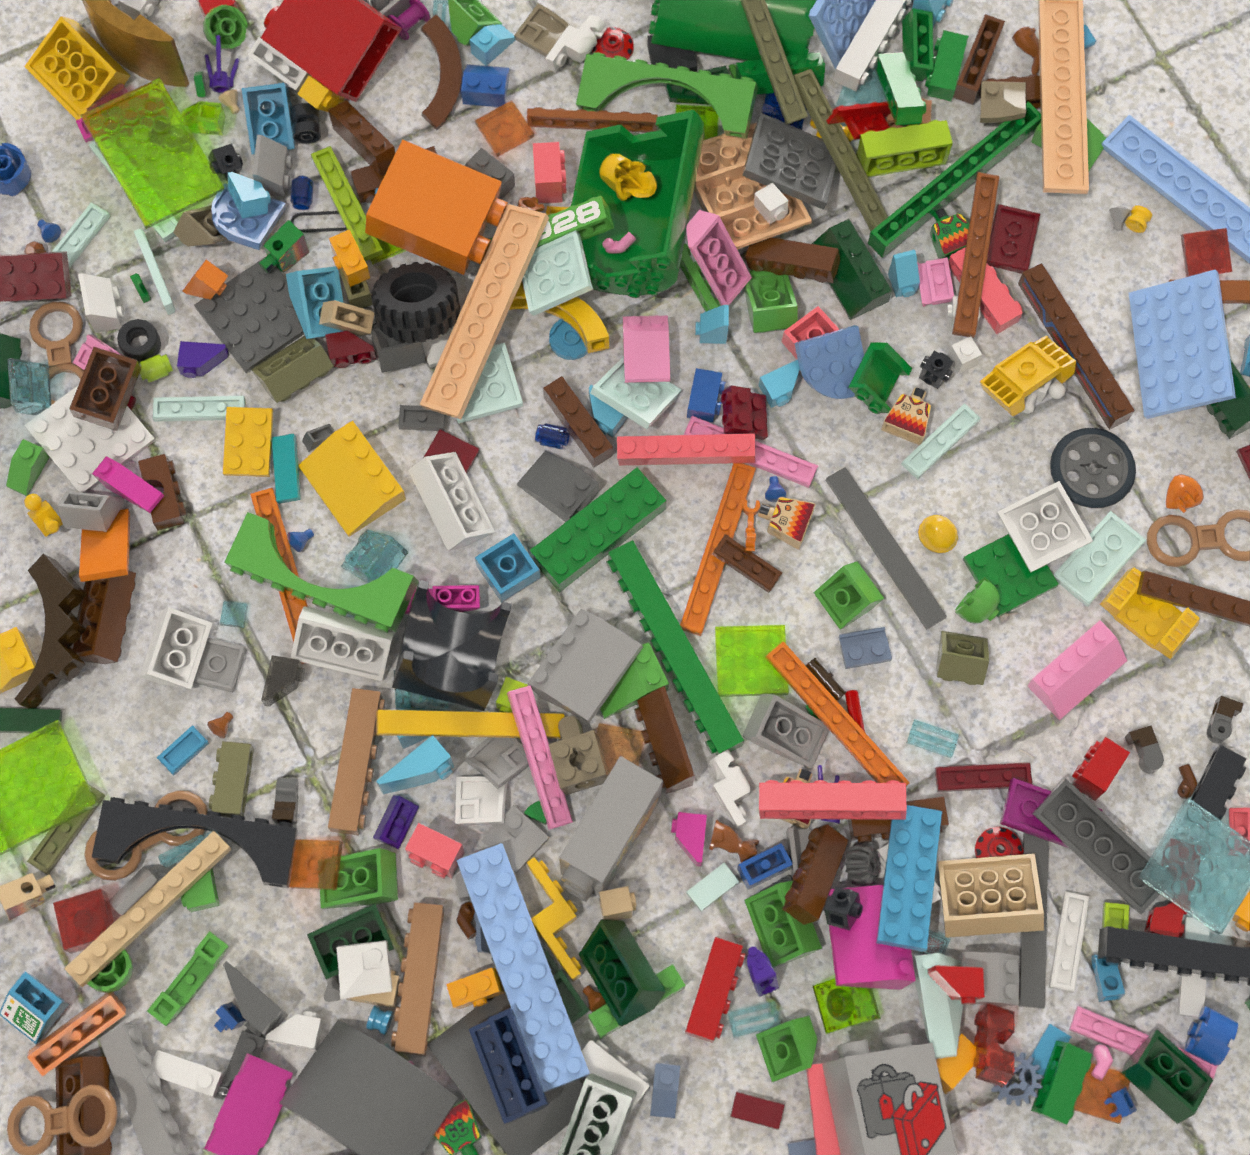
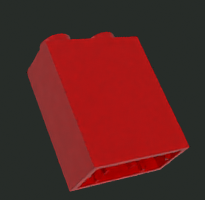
M283 0L280 6H275L264 19V27L266 29L260 38L335 94L357 102L402 28L363 0Z

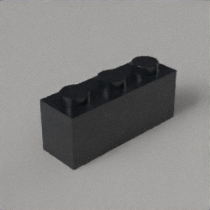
M1222 745L1217 747L1185 811L1210 825L1217 820L1221 821L1227 810L1224 807L1227 799L1231 800L1237 788L1234 787L1237 779L1240 780L1246 771V767L1243 765L1247 758Z

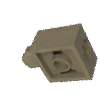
M566 716L562 718L558 723L561 740L548 744L560 789L565 795H569L604 784L609 771L599 736L594 730L583 733L582 725L576 717Z

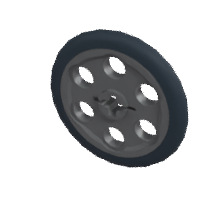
M1082 428L1072 431L1056 444L1052 452L1050 469L1054 483L1060 481L1070 501L1088 508L1112 506L1121 501L1130 492L1134 484L1136 466L1132 452L1124 441L1107 430ZM1088 443H1098L1100 450L1097 452L1091 451L1088 448ZM1071 450L1077 451L1080 459H1070L1068 452ZM1109 454L1116 455L1119 458V463H1109L1107 456ZM1091 463L1094 464L1095 468H1098L1095 472H1092V469L1089 467ZM1070 471L1076 472L1079 480L1075 482L1070 481L1067 473ZM1109 475L1115 476L1118 479V484L1115 486L1107 483L1106 477ZM1088 484L1096 485L1098 493L1090 494L1086 486Z

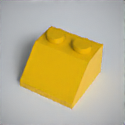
M17 627L0 634L1 694L27 682L36 666V661L24 634Z

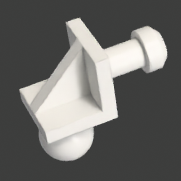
M1051 379L1027 396L1023 412L1032 413L1035 408V400L1042 402L1047 390L1052 398H1062L1065 394V386L1060 382L1050 384Z

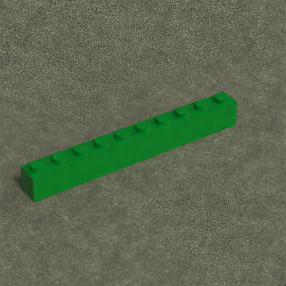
M1027 102L1024 118L1006 121L999 125L870 232L867 244L884 258L930 220L937 210L947 206L976 181L978 172H988L1035 133L1036 128L1041 122V113Z
M632 540L609 551L608 561H606L607 566L612 574L616 573L618 576L617 584L621 592H626L629 596L628 604L633 613L637 612L640 616L639 624L644 633L648 632L651 636L650 644L655 653L659 652L662 656L661 664L666 673L670 672L673 676L672 684L676 692H681L684 696L683 704L687 712H692L695 716L694 724L700 734L704 733L708 741L705 744L711 754L715 753L717 756L727 750L732 752L742 747L744 739L634 541Z

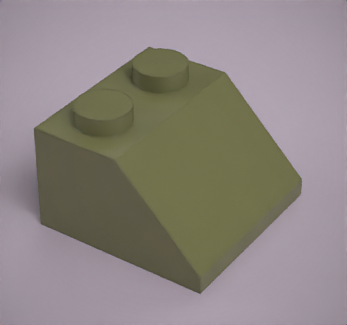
M941 631L936 665L937 678L945 681H961L968 685H984L989 664L988 638Z

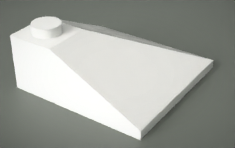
M1060 481L997 512L1030 573L1093 542Z

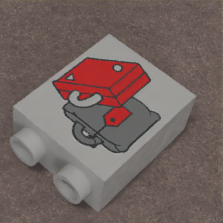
M905 1033L882 1038L884 1051L870 1053L867 1040L838 1045L840 1058L822 1064L841 1155H957L932 1043L913 1046L911 1034Z

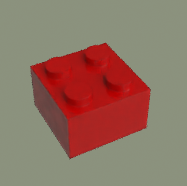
M1107 737L1101 742L1096 740L1084 755L1087 761L1083 760L1071 777L1074 778L1072 785L1096 801L1106 792L1130 752Z

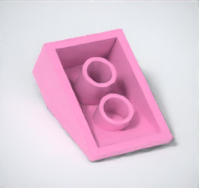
M623 316L625 383L670 382L668 316Z

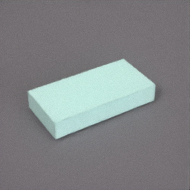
M723 863L686 891V894L702 912L737 885L739 880L728 866Z

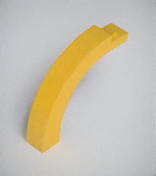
M523 281L520 283L509 310L528 309ZM578 296L544 311L563 319L574 328L583 340L587 353L610 348L609 335L602 320Z

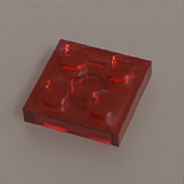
M1227 228L1181 235L1186 277L1215 269L1218 274L1232 272Z

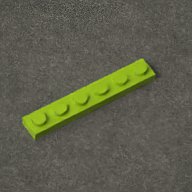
M331 146L312 153L311 158L346 229H350L364 260L368 261L382 255L383 250L377 238L365 233L366 216Z

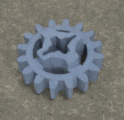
M1011 1051L1009 1058L1006 1054H1001L1003 1061L994 1060L993 1062L997 1068L989 1069L994 1074V1077L988 1079V1082L995 1083L991 1091H999L1000 1094L997 1099L1000 1101L1006 1097L1007 1105L1011 1106L1013 1100H1015L1018 1107L1021 1106L1022 1100L1030 1104L1031 1100L1029 1097L1031 1095L1038 1098V1094L1035 1092L1036 1088L1043 1089V1086L1038 1084V1080L1043 1079L1044 1076L1037 1074L1041 1066L1032 1065L1035 1060L1033 1057L1025 1060L1026 1053L1021 1052L1019 1057H1017L1016 1052ZM1012 1062H1021L1017 1068H1011L1007 1065ZM1030 1071L1032 1074V1084L1028 1083L1027 1075ZM1001 1073L1004 1075L1005 1083L1002 1086L1000 1083ZM1013 1073L1016 1075L1020 1073L1019 1079L1021 1082L1019 1084H1012L1013 1078L1011 1076ZM1019 1089L1025 1092L1024 1094L1019 1096L1010 1095L1015 1090Z

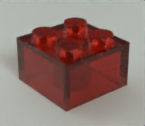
M102 889L53 903L63 949L70 954L85 950L114 923L108 894Z

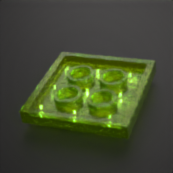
M785 625L715 627L717 692L720 697L789 694L788 683L765 658L767 654L783 641L786 643Z

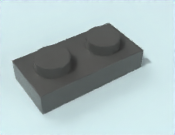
M400 405L398 427L400 430L444 431L446 415L423 408L422 406Z

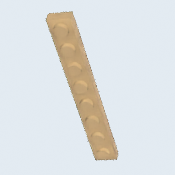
M213 831L64 969L83 988L232 849Z

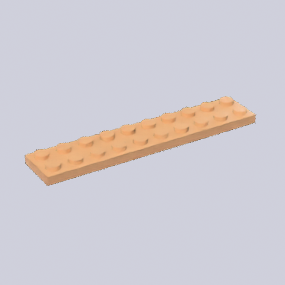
M1038 0L1043 192L1087 194L1089 191L1083 0Z
M510 204L507 205L420 402L423 408L462 419L549 217L547 214Z

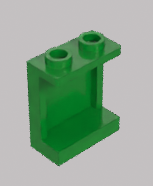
M871 342L848 388L855 394L857 399L863 401L868 406L870 412L874 414L889 413L891 408L886 404V401L898 377L909 376L912 367L887 342Z

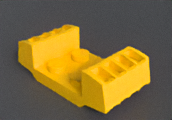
M1046 335L1035 342H1029L997 364L992 372L980 381L983 391L1011 416H1015L1025 410L1024 398L1054 377L1060 383L1068 380L1075 372L1076 360Z
M1133 567L1125 572L1100 605L1116 621L1148 646L1158 650L1171 660L1196 629L1200 618L1188 607L1181 612L1172 604L1138 595L1141 571Z

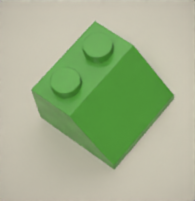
M858 561L841 567L813 592L840 630L868 613L884 599Z

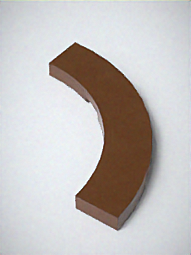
M435 14L421 27V31L428 38L437 53L440 81L434 98L422 112L421 116L438 130L451 114L459 96L462 65L459 49L453 35L442 19Z

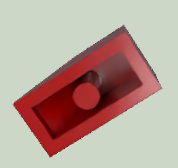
M936 965L927 969L928 975L952 1000H961L963 1005L976 1004V1000L985 998L983 967Z

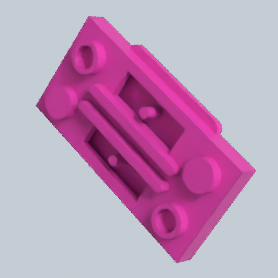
M247 1053L213 1124V1130L204 1149L217 1155H257L259 1149L265 1146L282 1108L280 1101L285 1096L284 1093L287 1088L285 1085L288 1079H291L293 1073Z

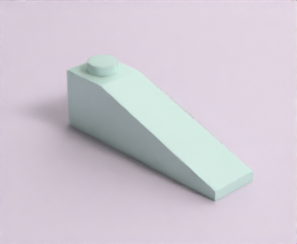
M941 953L917 955L914 957L913 963L915 984L928 1043L933 1044L936 1059L956 1057L963 1004H961L960 1000H952L928 975L927 969L936 965L961 966V961Z

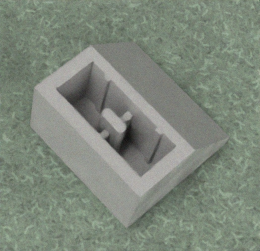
M66 491L57 508L64 527L107 532L125 501L124 498Z

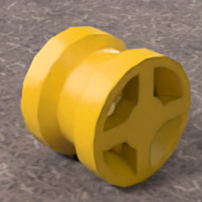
M1133 206L1130 212L1131 216L1127 217L1125 225L1133 232L1143 233L1147 228L1146 223L1150 222L1153 215L1150 210L1143 206Z

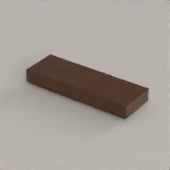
M726 534L712 553L713 556L768 593L782 575V572L753 552L745 551L744 546Z

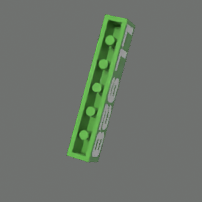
M598 196L578 205L570 206L563 211L548 215V222L536 248L575 230L580 234L581 241L613 229L609 206L602 196Z

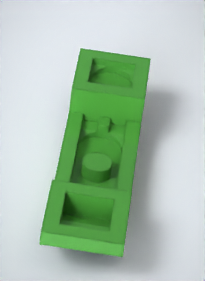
M209 931L194 950L196 953L167 990L160 993L147 1012L167 1027L201 989L223 958L229 946Z

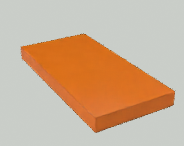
M122 509L118 512L107 532L82 529L79 568L81 582L128 575L129 509Z

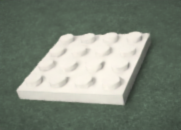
M76 386L24 426L76 490L81 493H87L100 483L92 473L106 456L124 465L155 442V439L128 406L117 431L73 417L69 408L78 388Z

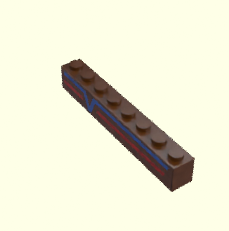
M1041 263L1024 271L1018 285L1055 344L1076 360L1074 374L1108 429L1110 430L1128 421L1135 411L1043 264Z

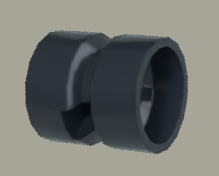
M310 103L294 105L291 108L293 140L301 144H312L319 141L321 138L319 109H316Z

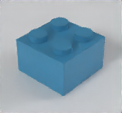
M514 533L475 557L477 568L501 603L540 579L539 568Z

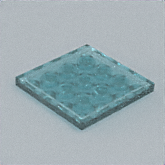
M1188 798L1182 804L1143 869L1139 879L1216 934H1222L1250 887V841Z

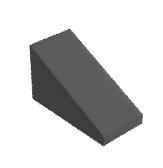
M330 424L307 431L302 442L308 452L321 445L335 431Z

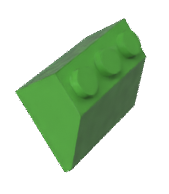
M793 880L778 883L744 900L762 950L773 968L822 949L813 922L803 925L782 909L786 901L785 895L791 888Z

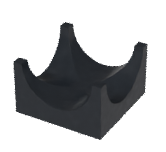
M419 580L408 610L392 688L485 711L498 683L499 674L494 673L496 659L512 604L503 601L496 609L480 614L457 612L438 603L429 592V582Z

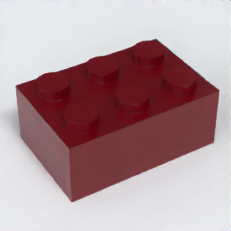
M67 251L0 255V302L60 299L72 296Z

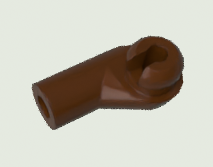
M1190 764L1178 768L1183 780L1177 789V793L1183 799L1190 798L1198 784Z
M469 901L461 905L456 920L468 940L476 936V929L472 924L475 910L472 902Z

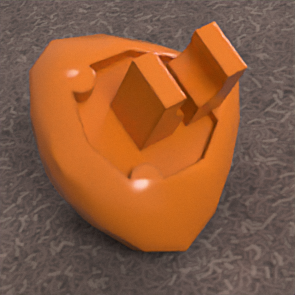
M1184 474L1174 476L1168 486L1166 507L1168 509H1180L1185 513L1186 509L1200 505L1204 499L1200 484L1194 478Z

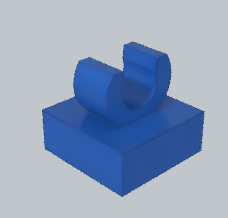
M230 1002L221 1005L215 1012L220 1019L214 1026L221 1033L229 1028L233 1030L242 1027L247 1020L242 1017L241 1011Z
M1127 1087L1112 1093V1097L1104 1101L1105 1105L1114 1103L1117 1106V1110L1110 1114L1111 1117H1117L1121 1114L1123 1118L1137 1111Z

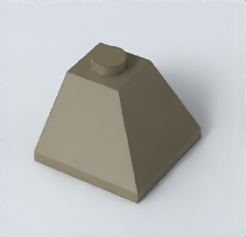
M212 205L183 212L173 231L180 241L188 247L214 244L228 240L213 224Z

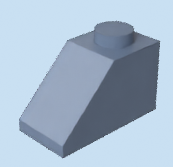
M655 1063L650 1116L675 1119L680 1076L679 1065Z

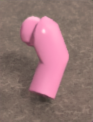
M628 232L620 241H613L611 238L605 239L602 246L609 254L623 253L636 241V238Z
M1099 1044L1093 1050L1097 1065L1091 1074L1096 1079L1102 1080L1112 1065L1113 1059L1109 1049L1105 1045Z

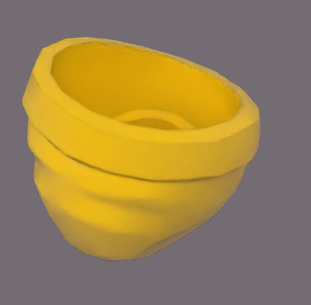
M931 515L925 518L919 525V540L928 550L935 553H946L956 546L958 541L957 529L948 518L942 515Z

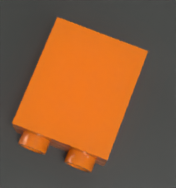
M402 139L366 213L365 233L465 275L471 261L482 264L491 243L490 239L483 237L484 231L488 223L498 227L508 202L499 199L501 181Z

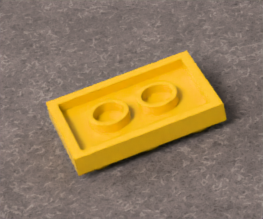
M226 408L224 476L270 477L273 428L272 408Z

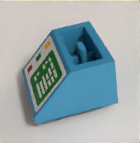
M24 972L8 991L0 1009V1016L37 1045L69 1004L36 977Z

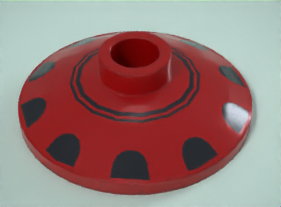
M608 27L601 39L596 40L597 45L592 49V54L594 52L602 53L608 58L621 56L628 61L633 54L634 43L631 36L625 30L617 27Z
M992 827L985 830L978 837L975 844L976 858L1023 855V847L1018 836L1011 830L1003 827ZM998 845L1003 846L1004 853H999L996 847Z

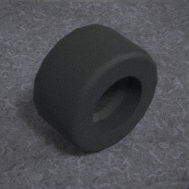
M130 320L118 332V346L123 355L137 360L139 364L141 361L154 357L160 352V336L153 324L146 320ZM137 336H147L148 338L147 342L140 347H133L131 345L132 340Z

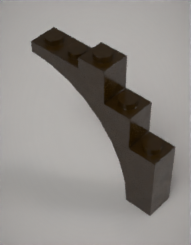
M44 553L27 570L37 584L45 612V633L39 658L27 683L14 698L19 705L28 709H34L40 705L47 694L57 687L61 679L70 682L78 676L80 670L86 665L71 648V645L78 641L86 630L71 611L81 603V600L87 594L57 560Z

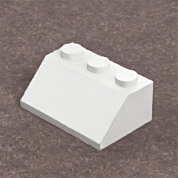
M170 607L161 610L139 677L162 685L190 690L212 623Z

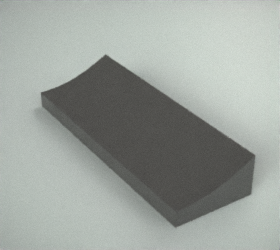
M1061 779L1032 813L1141 915L1174 880L1067 779Z

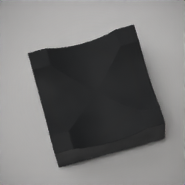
M652 35L647 36V48L651 65L663 63L667 64L669 68L677 69L678 66L689 68L690 71L697 72L698 65L694 51L651 43Z

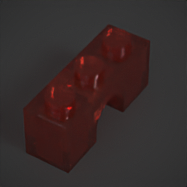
M987 1003L981 1011L976 1013L974 1024L977 1026L974 1038L976 1055L973 1066L976 1068V1079L1004 1087L1014 1076V1053L1006 1051L999 1046V1044L1004 1045L1014 1033V1011Z

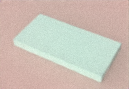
M1112 511L1090 533L1093 542L1075 550L1054 573L1057 582L1087 607L1146 541L1145 538Z

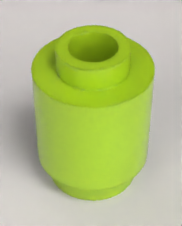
M159 354L140 362V376L142 380L147 379L148 383L168 376L169 372L173 371L167 354L163 356Z

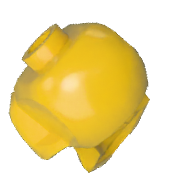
M617 153L610 154L602 162L599 172L600 177L616 192L617 197L622 201L627 200L631 195L637 198L650 197L657 188L653 174L649 171L644 172L645 165L642 162L630 161Z

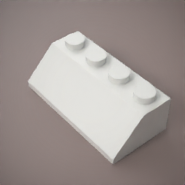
M456 452L424 457L408 470L448 551L466 547L495 532Z
M304 606L298 619L290 659L382 681L395 632L389 630L388 633L376 629L373 623L368 622L367 625L355 621L354 618Z

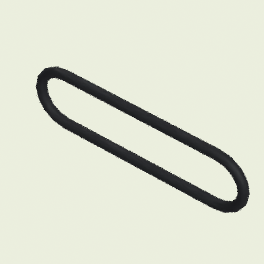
M338 211L301 212L293 215L291 222L293 223L298 216L339 213ZM346 227L299 229L302 233L347 231Z

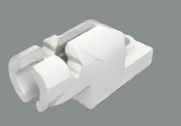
M590 15L578 29L568 25L546 57L548 69L556 73L559 67L565 64L567 57L581 63L586 58V54H589L593 47L597 45L596 40L601 39L606 31V28H604L605 22L596 16Z
M727 750L710 760L709 764L713 769L715 778L720 780L713 785L712 791L737 831L745 826L747 815L742 806H736V803L749 796L750 785L739 766L729 768L734 763V758L730 751Z

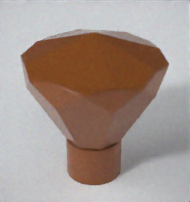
M36 241L30 242L24 249V253L46 252L43 244Z
M226 712L222 717L209 721L207 726L214 735L225 738L228 733L229 723L234 717L231 713Z
M590 985L583 989V993L588 999L589 1010L592 1013L606 1005L600 992L594 991Z

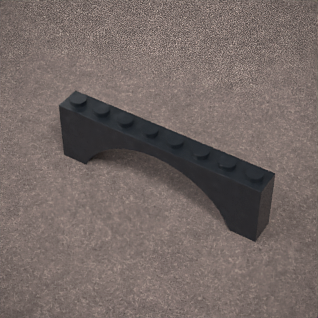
M110 797V801L103 800L92 858L95 861L120 864L132 849L150 837L170 830L201 829L210 832L215 831L242 848L256 865L264 885L288 888L298 834L297 828H294L292 823L279 822V825L269 824V820L255 818V822L246 821L245 817L240 815H231V818L221 817V813L207 811L206 815L198 814L197 810L192 808H183L182 811L173 810V806L159 804L158 808L149 807L147 802L135 801L134 804L125 803L124 799Z

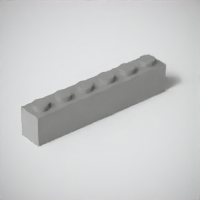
M135 1024L122 1025L100 1037L99 1041L144 1155H189L186 1145L182 1143L180 1138L179 1126L173 1120L170 1113L169 1101L164 1097L160 1088V1079L152 1068L151 1056L145 1050L140 1030Z

